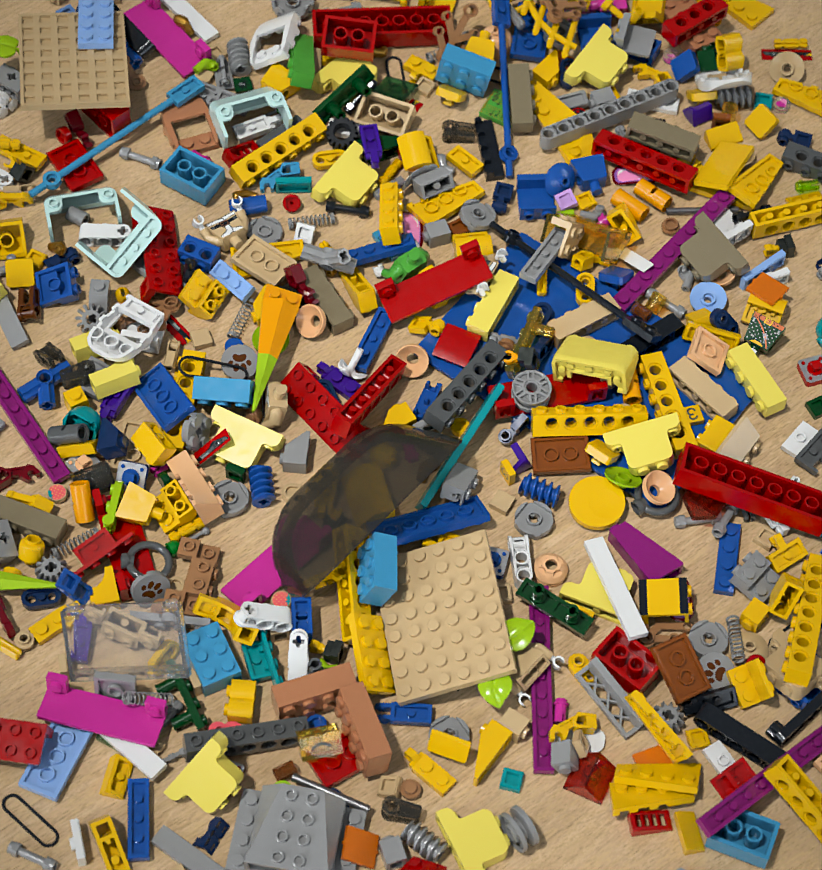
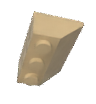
M372 92L368 97L362 96L353 121L360 125L377 124L378 131L401 136L411 129L417 112L413 104Z
M743 414L716 450V453L746 464L749 463V456L752 453L755 454L760 447V444H758L760 435L747 416Z

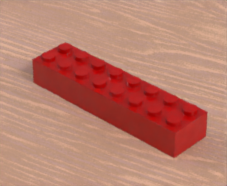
M450 5L312 10L314 48L321 49L325 15L378 21L375 48L380 46L438 45L437 36L433 34L435 26H442L444 28L443 36L447 44L449 37L446 23L442 20L441 14L444 11H450ZM448 13L445 14L446 19L449 18ZM440 28L437 29V34L439 35L441 32Z
M689 442L685 443L678 457L672 484L820 537L822 534L821 490Z

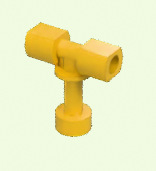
M605 0L601 4L600 8L606 11L608 9L618 19L623 18L624 14L612 4L613 0ZM638 6L631 11L630 25L635 24L644 14V11Z

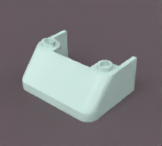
M263 87L213 101L209 105V114L223 150L228 148V134L223 123L230 121L237 114L266 106L278 108L286 130L291 128L293 118L283 94L272 87Z
M101 187L47 197L44 200V209L51 242H54L50 215L67 213L71 206L84 210L114 205L118 224H122L116 191L111 187Z
M126 187L122 188L120 192L135 204L131 209V215L138 222V225L118 249L114 250L109 245H102L94 252L82 241L75 244L76 247L113 277L123 276L162 229L161 220Z

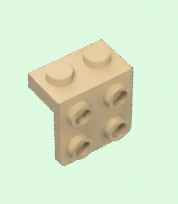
M562 214L559 217L553 216L551 220L552 224L566 229L558 257L572 259V256L578 253V243L584 236L585 225L576 222L577 218Z

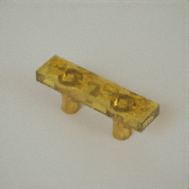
M534 306L532 312L528 313L527 323L521 329L517 344H514L512 352L518 354L519 347H531L537 334L553 338L555 334L554 327L541 324L544 318L541 307ZM537 359L535 368L536 371H538L541 362L539 359ZM519 362L512 365L505 364L508 378L514 380L522 368Z

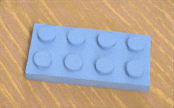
M79 0L78 49H114V0Z
M51 722L50 727L54 730L52 739H45L40 765L28 764L18 785L23 789L57 802L93 732Z

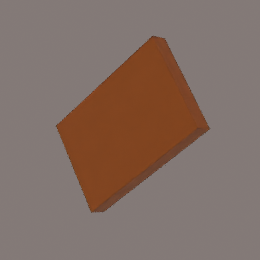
M588 436L530 438L533 476L591 472L590 454L584 450L589 442Z
M686 632L650 648L676 705L712 688Z

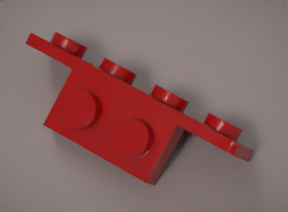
M105 527L72 550L83 565L74 574L81 578L85 576L83 573L88 568L91 570L95 569L101 564L100 560L105 556L110 558L118 552L116 548L123 544L125 547L134 540L132 537L135 533L131 531L115 542Z

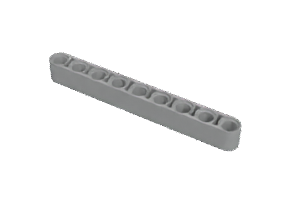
M667 79L548 125L541 129L539 145L544 150H551L579 139L584 135L630 119L634 111L645 113L671 103L677 98L679 83L674 79Z

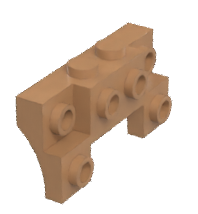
M181 537L177 557L190 560L191 562L183 590L166 588L161 605L163 610L172 611L184 616L202 617L193 614L192 609L200 593L213 596L214 587L212 584L213 580L217 581L219 569H217L221 555L220 547L201 544V540Z

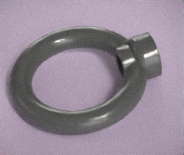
M641 484V486L634 489L635 500L631 502V507L637 515H641L644 512L653 516L670 514L679 505V488L675 485V496L668 506L653 508L649 506L645 498H642L643 489Z
M154 541L139 542L133 545L127 553H121V569H127L135 579L139 575H145L140 573L134 566L135 554L143 549H154L162 554L165 559V566L161 572L166 577L170 574L173 567V559L169 550L162 544Z

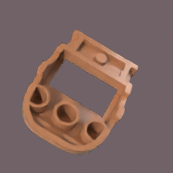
M195 96L180 107L172 104L160 113L163 133L168 138L172 149H177L180 145L190 151L197 150L199 153H204L220 148L209 109L200 97ZM205 115L211 130L210 132L177 140L172 127L173 123Z

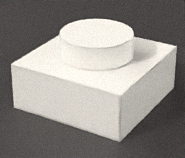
M297 222L294 240L303 239V243L312 244L316 226Z

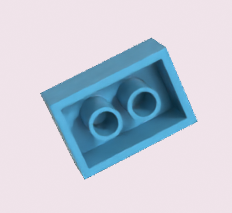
M447 43L435 80L483 98L496 61Z
M180 145L159 169L160 183L205 206L225 183V168Z
M194 376L192 399L196 400L197 404L203 406H213V403H216L220 407L231 408L232 404H235V407L248 409L253 403L255 382L246 379Z
M374 532L362 547H359L357 552V558L359 559L357 594L359 595V603L382 607L397 591V536Z
M218 621L180 636L181 648L191 669L196 671L202 684L204 697L226 689L227 685H231L232 679L242 680L241 669Z
M745 810L714 835L707 838L704 847L765 869L781 823Z

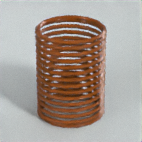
M636 302L632 306L630 313L633 315L635 313V315L643 319V322H647L651 318L653 311L640 302Z
M292 760L272 769L277 781L288 779L294 773H298Z

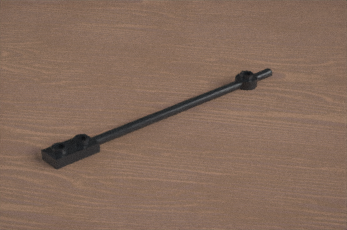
M494 221L489 224V227L502 235V239L508 244L519 247L530 256L536 252V250L521 240L518 231L514 229L506 230ZM552 262L548 267L622 319L623 325L649 343L660 341L662 334L657 332L656 327L643 322L640 316H629Z

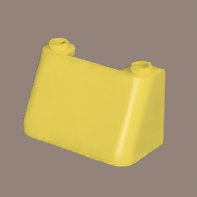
M577 335L567 336L552 359L553 380L563 382L566 375L568 378H571L573 373L607 379L608 385L612 386L613 383L618 387V393L627 394L639 360L638 351L632 345H623Z

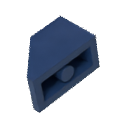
M102 418L96 450L106 460L126 456L129 439L109 420Z

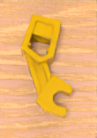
M640 63L632 68L633 73L640 72L637 76L639 80L651 78L654 80V84L672 79L668 71L661 72L647 66V64Z
M0 191V210L6 208L7 203H13L21 208L24 207V202L33 204V198L30 197L29 193L23 191L21 193H4Z
M582 250L572 256L571 267L580 272L592 268L593 263L609 267L611 263L616 264L618 262V256L609 252L592 253Z
M8 490L5 494V497L48 513L51 512L55 504L40 494L30 496L17 493L14 490Z
M577 712L575 716L557 725L554 724L548 732L549 742H554L555 735L560 737V741L566 740L570 730L574 733V731L581 729L584 734L593 735L597 729L596 714Z

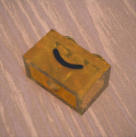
M336 723L296 732L302 762L311 763L324 757L334 758L338 754L343 753L340 730Z

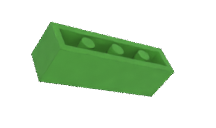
M299 34V36L294 38L296 42L294 48L288 51L290 57L287 63V68H289L287 78H290L291 86L311 89L315 76L313 36Z

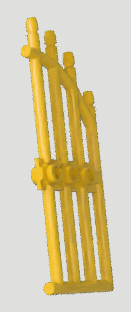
M524 0L521 15L525 16L529 10L534 18L535 24L532 34L536 36L540 28H542L549 35L546 47L551 49L554 41H558L564 45L561 53L562 58H567L570 49L575 51L577 44L572 41L579 21L572 20L567 37L565 38L557 33L560 23H553L551 28L543 20L547 9L545 5L541 4L539 12H537L531 0ZM585 0L587 7L584 11H588L591 0Z

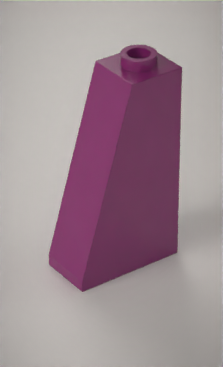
M626 521L621 524H615L610 528L608 541L640 580L674 578L681 574L684 565L681 560Z

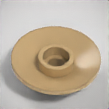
M785 51L777 54L772 59L770 75L776 83L780 77L797 82L803 77L805 70L804 62L798 54ZM787 66L791 68L788 73L784 71V68Z
M741 632L745 660L735 664L738 666L745 664L746 659L754 654L761 655L766 660L769 653L766 641L754 632ZM729 643L728 652H729L730 658L732 659V657H731L730 643ZM746 645H750L753 648L749 649L746 647ZM734 648L733 651L742 650V648ZM736 656V657H734V658H735V659H742L743 656Z

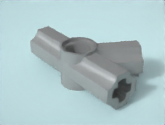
M304 243L300 259L318 264L322 269L328 271L337 270L353 275L358 260L352 258L349 250L345 248H320L308 243Z

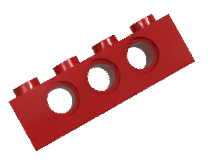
M701 0L698 3H694L688 9L680 11L673 18L665 20L662 24L661 36L675 48L725 18L729 5L724 0Z

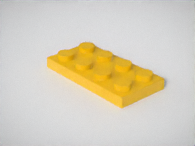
M356 612L348 614L359 682L363 681L368 694L388 696L394 694V682L382 616Z

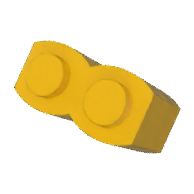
M732 32L716 36L715 47L719 71L728 72L743 68V39L740 33Z
M232 679L231 685H227L226 697L230 698L229 703L224 705V716H227L228 722L253 723L257 691L256 681Z

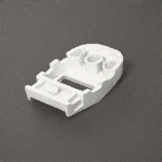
M295 11L266 21L257 28L250 43V64L254 70L290 57L288 51L294 48L296 43L294 38L299 36L300 30L298 26L301 25V17ZM273 32L277 34L283 33L282 44L258 52L262 45L261 39L269 38Z
M743 68L725 72L728 75L722 76V80H719L718 77L707 78V75L721 74V72L725 71L712 70L698 72L694 75L698 89L704 92L752 84V72H749V70H744L743 72Z
M130 294L126 295L127 300L124 303H116L108 314H103L99 318L100 322L97 326H93L87 336L90 349L105 359L115 362H125L132 359L152 342L165 320L163 312ZM123 314L150 328L146 337L144 336L139 341V344L111 330Z

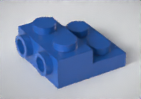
M67 261L35 272L36 287L40 291V306L42 308L57 303L65 305L79 300V294L82 291L76 281V278L79 277V272L75 266Z

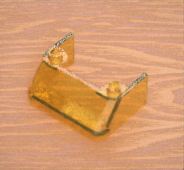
M547 213L540 241L543 242L555 226L566 231L565 228L551 223L553 216L559 217L560 214L577 218L576 222L585 225L584 236L579 241L578 248L599 255L600 261L612 264V262L618 260L631 239L632 232L574 214Z

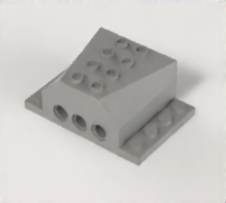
M285 783L263 785L262 791L243 788L225 870H356L357 864L341 860L342 840H344L346 825L364 830L367 812L346 807L345 800L317 789Z

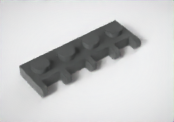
M822 428L794 459L795 463L814 476L818 473L814 466L819 461L822 463Z

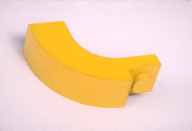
M203 593L199 594L192 609L193 614L218 621V623L231 632L234 641L252 646L259 632V629L240 627L234 622V613L241 609L237 604L220 596L214 598Z

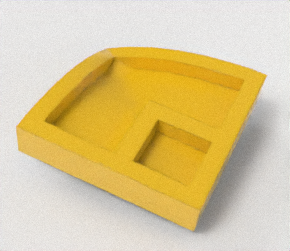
M590 133L557 147L566 164L570 165L571 159L593 155L591 154L594 140L593 135Z

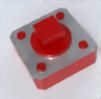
M822 355L799 360L797 369L805 386L812 387L822 384Z

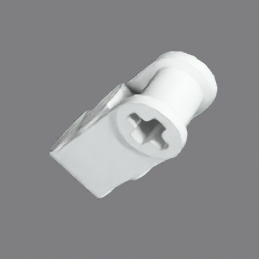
M83 223L80 225L78 242L82 241L88 247H100L102 245L119 247L123 243L122 240H125L131 233V228L126 224Z
M527 534L524 537H507L514 586L517 590L524 581L520 579L521 577H527L530 580L533 578Z
M246 601L241 605V609L233 615L234 622L240 627L282 633L293 628L290 608L287 606Z
M301 628L293 630L290 634L288 681L309 674L308 634ZM297 636H301V643H297Z

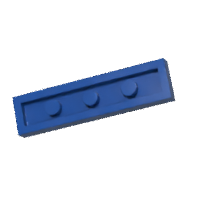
M411 232L401 235V244L383 246L382 241L351 249L349 254L352 258L358 259L356 266L408 252L416 247V243Z
M379 306L358 345L364 352L355 370L367 373L392 325L383 307Z
M728 522L725 535L719 538L713 593L733 596L734 585L729 580L734 576L731 572L737 566L741 524Z
M149 778L128 779V862L150 861Z

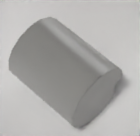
M71 206L67 210L65 218L80 226L83 223L89 222L90 214L75 206Z

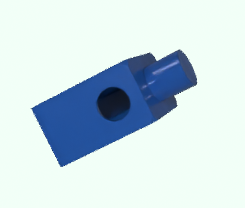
M603 153L571 159L570 166L574 170L575 182L579 189L583 192L591 190L593 196L600 195L603 192L602 188L606 186L607 180Z

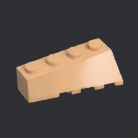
M184 450L166 461L204 525L225 513L221 507L224 505L219 495L215 496L213 494L216 490L210 481L206 483L205 478L207 476L202 468L198 469L196 467L199 463L193 454L189 456L188 452Z

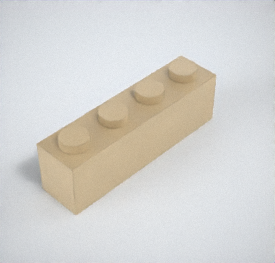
M609 292L600 295L621 310V307ZM592 300L581 304L579 308L573 311H567L557 319H551L546 324L545 334L554 337L553 345L558 350L567 336H586L616 321L619 317Z
M683 356L669 367L675 386L692 402L698 404L700 409L712 420L718 415L728 421L737 413L739 404L736 399L729 396L722 386L716 384L706 372L700 370L694 361Z

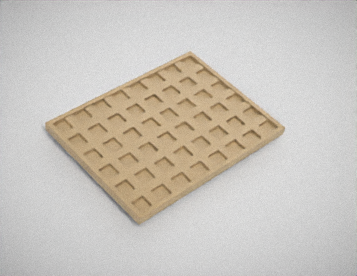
M114 11V49H78V12L18 14L21 111L130 107L124 11Z
M485 529L397 555V591L380 607L399 706L517 673Z

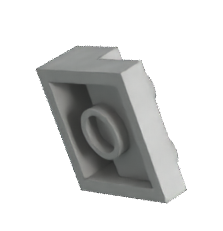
M756 550L753 554L749 552L742 561L745 563L742 566L738 564L731 572L734 576L729 581L751 601L756 597L764 602L770 596L780 576L769 567L771 562Z

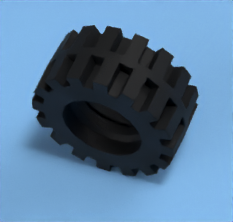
M340 117V119L335 118L327 126V140L329 145L333 146V149H345L346 151L359 138L357 125L354 124L352 119L349 120L348 117L345 119L343 117ZM338 129H348L350 132L349 137L345 140L337 139L335 133Z

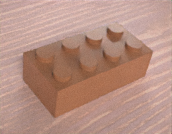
M666 0L663 22L673 18L680 11L688 9L696 2L694 0ZM713 24L681 43L679 47L683 52L687 49L694 51L698 60L697 51L702 49L701 46L707 44L715 45L716 36L722 35V33Z
M350 662L271 686L272 705L277 719L301 716L309 718L318 712L333 710L337 703L336 697L338 696L339 688L357 683Z
M363 681L340 687L336 697L337 703L334 707L336 717L340 718L342 722L341 729L343 735L349 739L348 746L350 752L355 754L358 771H362L364 778L387 772L392 751Z

